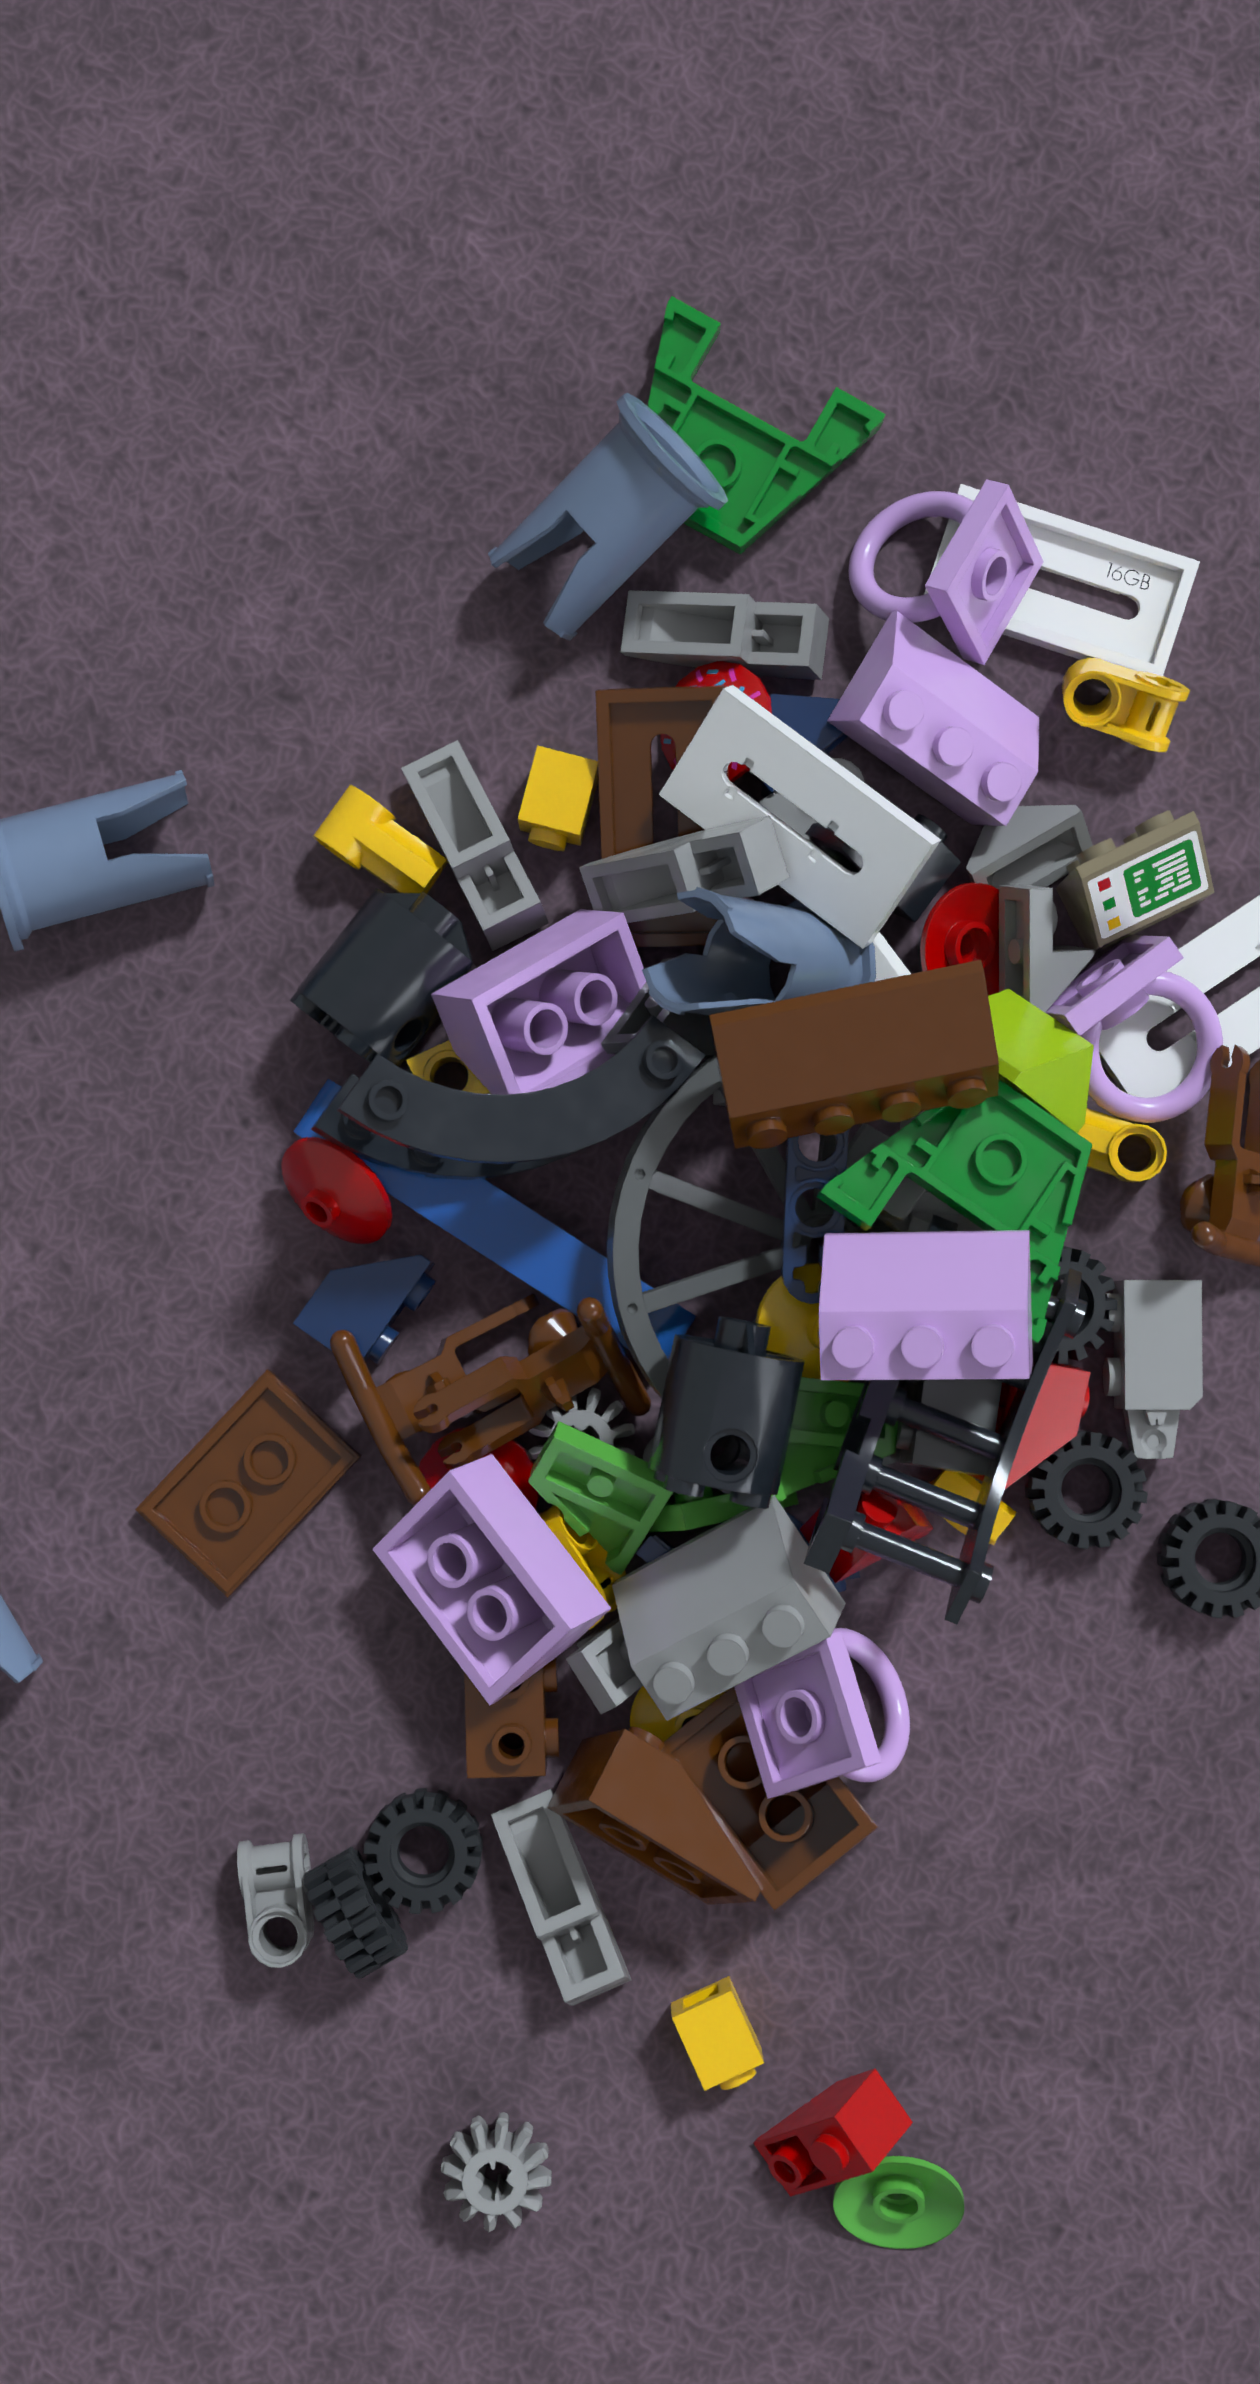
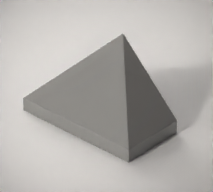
M1076 805L1018 806L1007 826L984 825L966 867L971 883L988 884L999 889L1000 885L1018 884L1047 887L1069 874L1066 866L1078 860L1076 855L1093 846L1083 813Z

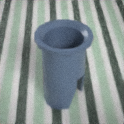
M629 393L623 394L616 401L620 410L619 423L499 547L493 548L488 553L493 567L497 568L503 563L508 562L520 570L578 536L583 531L595 541L578 559L543 622L547 628L569 641L578 634L576 630L698 508H708L711 506L719 510L728 502L723 488L697 454L653 410Z
M182 770L175 771V775L0 819V909L14 952L24 950L22 940L28 939L31 932L37 929L207 885V888L215 886L208 854L133 853L107 860L103 846L104 844L127 839L187 805L188 800L185 791L187 783Z
M696 887V890L677 893V898L704 916L718 919L708 934L703 955L686 953L642 969L650 990V996L661 1008L679 1015H684L685 1012L712 1015L874 982L876 979L875 946L873 942L862 949L799 900H795L788 906H781L721 895L700 887ZM771 959L775 962L791 964L786 985L776 999L770 987L769 965Z

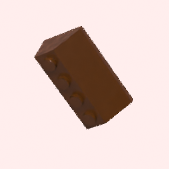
M981 960L709 1015L720 1081L735 1149L747 1146L756 1149L772 1148L782 1144L787 1138L811 1133L827 1136L836 1135L849 1130L856 1124L881 1119L888 1122H901L915 1117L920 1111L945 1106L957 1109L970 1108L982 1103L987 1098L998 1096L999 1061Z

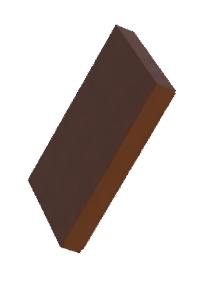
M267 1369L135 1510L228 1598L359 1460L361 1455L276 1374Z

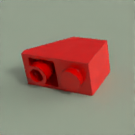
M876 2068L835 2082L758 2137L753 2144L768 2164L772 2176L784 2187L788 2195L792 2197L873 2172L913 2122Z

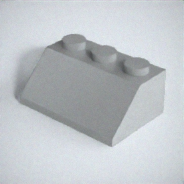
M775 1495L771 1496L769 1508L750 1507L615 1580L612 1585L631 1668L667 1721L831 1637L846 1603L825 1572L804 1564L808 1545Z

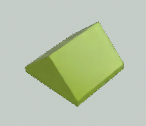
M1011 989L989 995L999 1061V1079L1078 1133L1085 1124L1094 1045Z

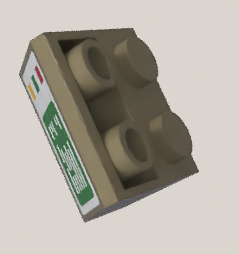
M1170 810L1158 814L1134 828L1136 832L1124 838L1123 845L1116 848L1112 838H1109L1076 855L1078 860L1066 866L1069 875L1056 887V890L1085 948L1095 949L1096 953L1201 903L1214 893L1200 822L1194 811L1176 820Z

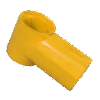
M353 785L348 786L312 836L345 863L357 870L363 867L398 893L424 892L427 894L448 863L447 859L440 855L439 852L394 822L395 816L384 806Z
M1089 1108L1086 1109L1085 1124L1077 1134L1092 1143L1087 1167L1115 1176L1122 1181L1133 1183L1151 1179L1161 1171L1166 1162L1167 1148L1164 1139L1157 1130L1148 1125L1134 1124ZM1130 1135L1143 1138L1151 1150L1150 1162L1147 1167L1139 1172L1126 1169L1118 1158L1120 1143Z

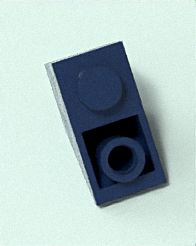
M415 1255L330 1270L293 1324L331 1351L330 1339L332 1334L338 1330H348L354 1335L365 1363L369 1358L374 1363L379 1364L399 1336V1332L391 1328L404 1307L406 1306L415 1312L435 1285L436 1280L428 1275L435 1263L423 1255Z

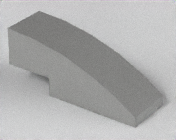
M629 590L621 653L625 656L696 668L716 661L741 664L759 676L822 680L829 618L817 604L755 602L749 594Z
M458 740L402 767L401 769L492 951L548 924L549 922L542 904Z
M770 816L672 838L579 867L593 910L622 912L627 923L695 912L696 910L678 900L677 893L696 890V887L721 895L745 898L760 895L790 878Z
M549 1789L493 1813L491 1816L536 1936L543 1943L564 2002L574 2006L631 1981V1977L565 1818L547 1808L554 1795L552 1790Z

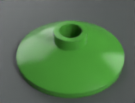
M886 2156L873 2172L838 2182L834 2189L833 2207L840 2224L855 2237L880 2247L911 2249L936 2243L950 2235L959 2226L964 2215V2195L955 2178L941 2167L918 2158Z

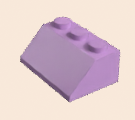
M898 611L891 612L827 721L970 824L1007 826L1038 773L1039 717Z
M580 909L431 995L456 1055L491 1094L504 1095L529 1093L558 1086L583 1076L614 1056L615 1054H607L601 1043L646 983V979L642 971L644 967L624 913Z
M1030 1231L826 1233L824 1235L819 1299L821 1380L1029 1379L1033 1366Z
M493 1454L450 1470L373 1548V1551L489 1705L499 1701L571 1647L611 1609Z

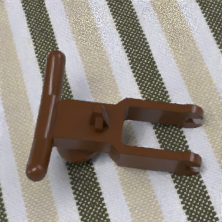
M1221 1045L1215 1050L1210 1061L1212 1075L1204 1143L1210 1160L1215 1161L1214 1174L1205 1175L1185 1189L1180 1200V1220L1183 1228L1191 1232L1193 1243L1207 1253L1260 1267V1241H1257L1260 1235V1060L1253 1065L1249 1074L1250 1095L1244 1148L1240 1146V1133L1246 1075L1250 1067V1056L1243 1047L1234 1045L1231 1056L1232 1064L1228 1067L1230 1062L1229 1047Z
M534 1293L442 1339L435 1358L411 1370L396 1373L378 1387L374 1384L354 1335L348 1330H338L332 1334L330 1347L348 1389L383 1459L412 1506H415L431 1490L403 1439L423 1431L418 1423L425 1418L416 1419L413 1414L414 1406L425 1395L436 1393L466 1376L455 1354L456 1347L540 1305ZM513 1388L471 1412L477 1414L484 1413L521 1394V1391L518 1388Z
M587 1297L578 1303L577 1315L582 1324L581 1327H579L577 1317L567 1309H557L538 1319L529 1333V1356L519 1361L517 1357L500 1356L436 1393L425 1395L414 1406L413 1414L417 1420L425 1418L418 1423L419 1426L427 1433H437L443 1431L453 1421L513 1388H518L522 1393L514 1401L466 1428L448 1434L442 1439L438 1446V1453L441 1458L449 1456L443 1461L447 1469L452 1470L473 1462L538 1426L546 1412L555 1406L560 1407L566 1412L574 1408L571 1397L598 1383L606 1373H608L627 1410L631 1414L643 1416L650 1411V1396L628 1358L599 1300Z

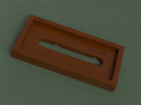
M726 685L597 689L595 691L602 859L654 844L652 740L659 734H667L672 737L676 746L677 765L723 688H726ZM678 810V837L705 830ZM695 911L627 924L636 947L705 946L708 934L718 919L708 918Z

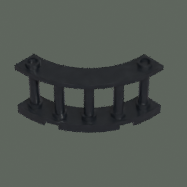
M651 1016L622 1049L596 1069L583 1076L552 1088L529 1093L504 1095L472 1093L451 1089L409 1073L377 1054L360 1078L351 1074L346 1079L311 1130L331 1143L351 1151L358 1157L387 1168L391 1166L408 1172L425 1174V1177L472 1180L503 1177L530 1171L563 1159L632 1126L660 1106L680 1087L704 1058L705 1054L655 1016Z
M933 1214L926 1232L957 1231L958 1224ZM1069 1268L1057 1296H1050L1045 1315L1047 1323L1044 1335L1035 1344L1032 1351L1033 1366L1030 1378L995 1379L1017 1388L1000 1434L906 1397L907 1390L898 1387L900 1380H865L834 1466V1470L838 1472L829 1499L824 1498L804 1560L805 1565L829 1574L840 1549L852 1553L856 1547L951 1585L952 1588L944 1619L957 1625L969 1600L978 1604L981 1603L994 1570V1565L985 1562L990 1537L1018 1447L1063 1336L1071 1339L1075 1337L1086 1312L1087 1302L1079 1299L1082 1272ZM897 1421L990 1458L991 1461L977 1501H972L882 1465L883 1458L873 1453L883 1424L893 1427ZM874 1490L968 1527L959 1559L865 1522L866 1515L856 1511L860 1494L870 1495L871 1491Z

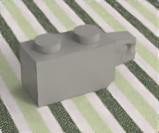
M1202 1280L1114 1281L1116 1288L1113 1289V1293H1106V1297L1118 1299L1117 1311L1105 1310L1104 1319L1115 1322L1111 1332H1114V1358H1105L1103 1364L1104 1393L1106 1396H1114V1408L1123 1409L1129 1450L1137 1458H1173L1180 1410H1190L1203 1397Z

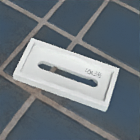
M960 484L957 494L974 501L980 490ZM1017 502L1044 561L1040 569L1116 594L1128 596V598L1136 602L1138 614L1133 619H1122L1028 588L1005 628L1003 635L1080 660L1089 657L1099 658L1135 671L1150 672L1163 676L1200 561ZM952 519L948 520L931 574L960 526L958 522Z
M734 685L723 688L659 793L662 798L705 830L770 816L790 877L778 885L862 949L873 942L941 841V839ZM731 762H737L741 765L745 764L751 769L750 772L822 826L832 829L835 832L834 835L861 855L863 860L862 869L858 873L847 870L735 786L727 776L729 764Z
M1260 895L1178 949L1184 958L1168 969L1167 972L1185 978L1205 993L1259 957ZM1259 986L1217 1014L1222 1028L1223 1045L1229 1047L1230 1051L1228 1067L1232 1064L1231 1056L1234 1045L1243 1047L1249 1055L1260 1048ZM1149 995L1147 1003L1136 1013L1118 1025L1101 1031L1099 1039L1100 1061L1118 1088L1123 1092L1144 1098L1161 1096L1179 1086L1191 1071L1197 1053L1195 1030L1163 1051L1153 1050L1147 1043L1148 1031L1181 1009L1175 1002L1164 997Z

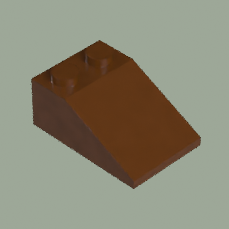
M735 1687L726 1691L663 1742L665 1747L662 1752L681 1763L759 1885L761 1894L774 1911L783 1906L879 1828L840 1776L785 1795L767 1799Z
M630 1727L629 1730L622 1729L582 1739L547 1807L548 1809L707 1905L756 1901L761 1891L759 1885L681 1763L662 1752L665 1747L663 1741L638 1727Z

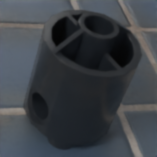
M376 888L303 980L290 1001L369 1063L379 1054L400 1067L440 1016L431 994L477 967L472 961L462 926L463 923L441 904L424 892L384 893Z
M719 1316L714 1339L675 1334L648 1468L655 1471L654 1479L664 1482V1489L683 1495L703 1497L705 1486L718 1488L717 1490L730 1494L729 1500L731 1502L763 1509L769 1508L771 1495H778L804 1360L766 1350L771 1330L770 1326ZM729 1435L726 1449L720 1455L710 1458L713 1444L719 1438Z

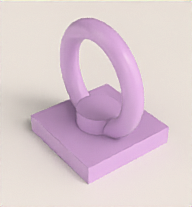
M986 479L974 501L956 493L930 491L905 497L882 510L867 524L859 535L851 552L848 572L854 596L872 615L887 621L891 612L898 611L913 623L941 616L962 658L985 665L1044 561L1009 485ZM929 517H945L960 524L925 584L928 591L927 594L916 597H897L886 593L878 586L874 578L875 559L882 545L896 531L909 523Z
M1131 935L1082 970L1046 1011V1014L1094 1045L1089 1096L1108 1113L1131 1122L1155 1123L1165 1121L1186 1112L1197 1104L1210 1089L1212 1075L1210 1061L1212 1055L1218 1047L1223 1045L1222 1028L1219 1018L1205 994L1185 978L1167 972L1168 969L1184 958L1171 938L1167 936ZM1149 995H1154L1175 1002L1188 1014L1196 1032L1197 1053L1191 1071L1179 1086L1164 1095L1144 1098L1123 1092L1109 1080L1100 1061L1099 1039L1102 1030L1112 1028L1132 1016L1147 1003Z
M834 1628L831 1637L734 1686L767 1799L785 1795L842 1775L858 1782L879 1781L890 1775L899 1766L905 1755L910 1735V1716L905 1691L900 1678L884 1652L869 1638L854 1630ZM850 1657L858 1662L868 1673L882 1703L884 1734L879 1748H877Z

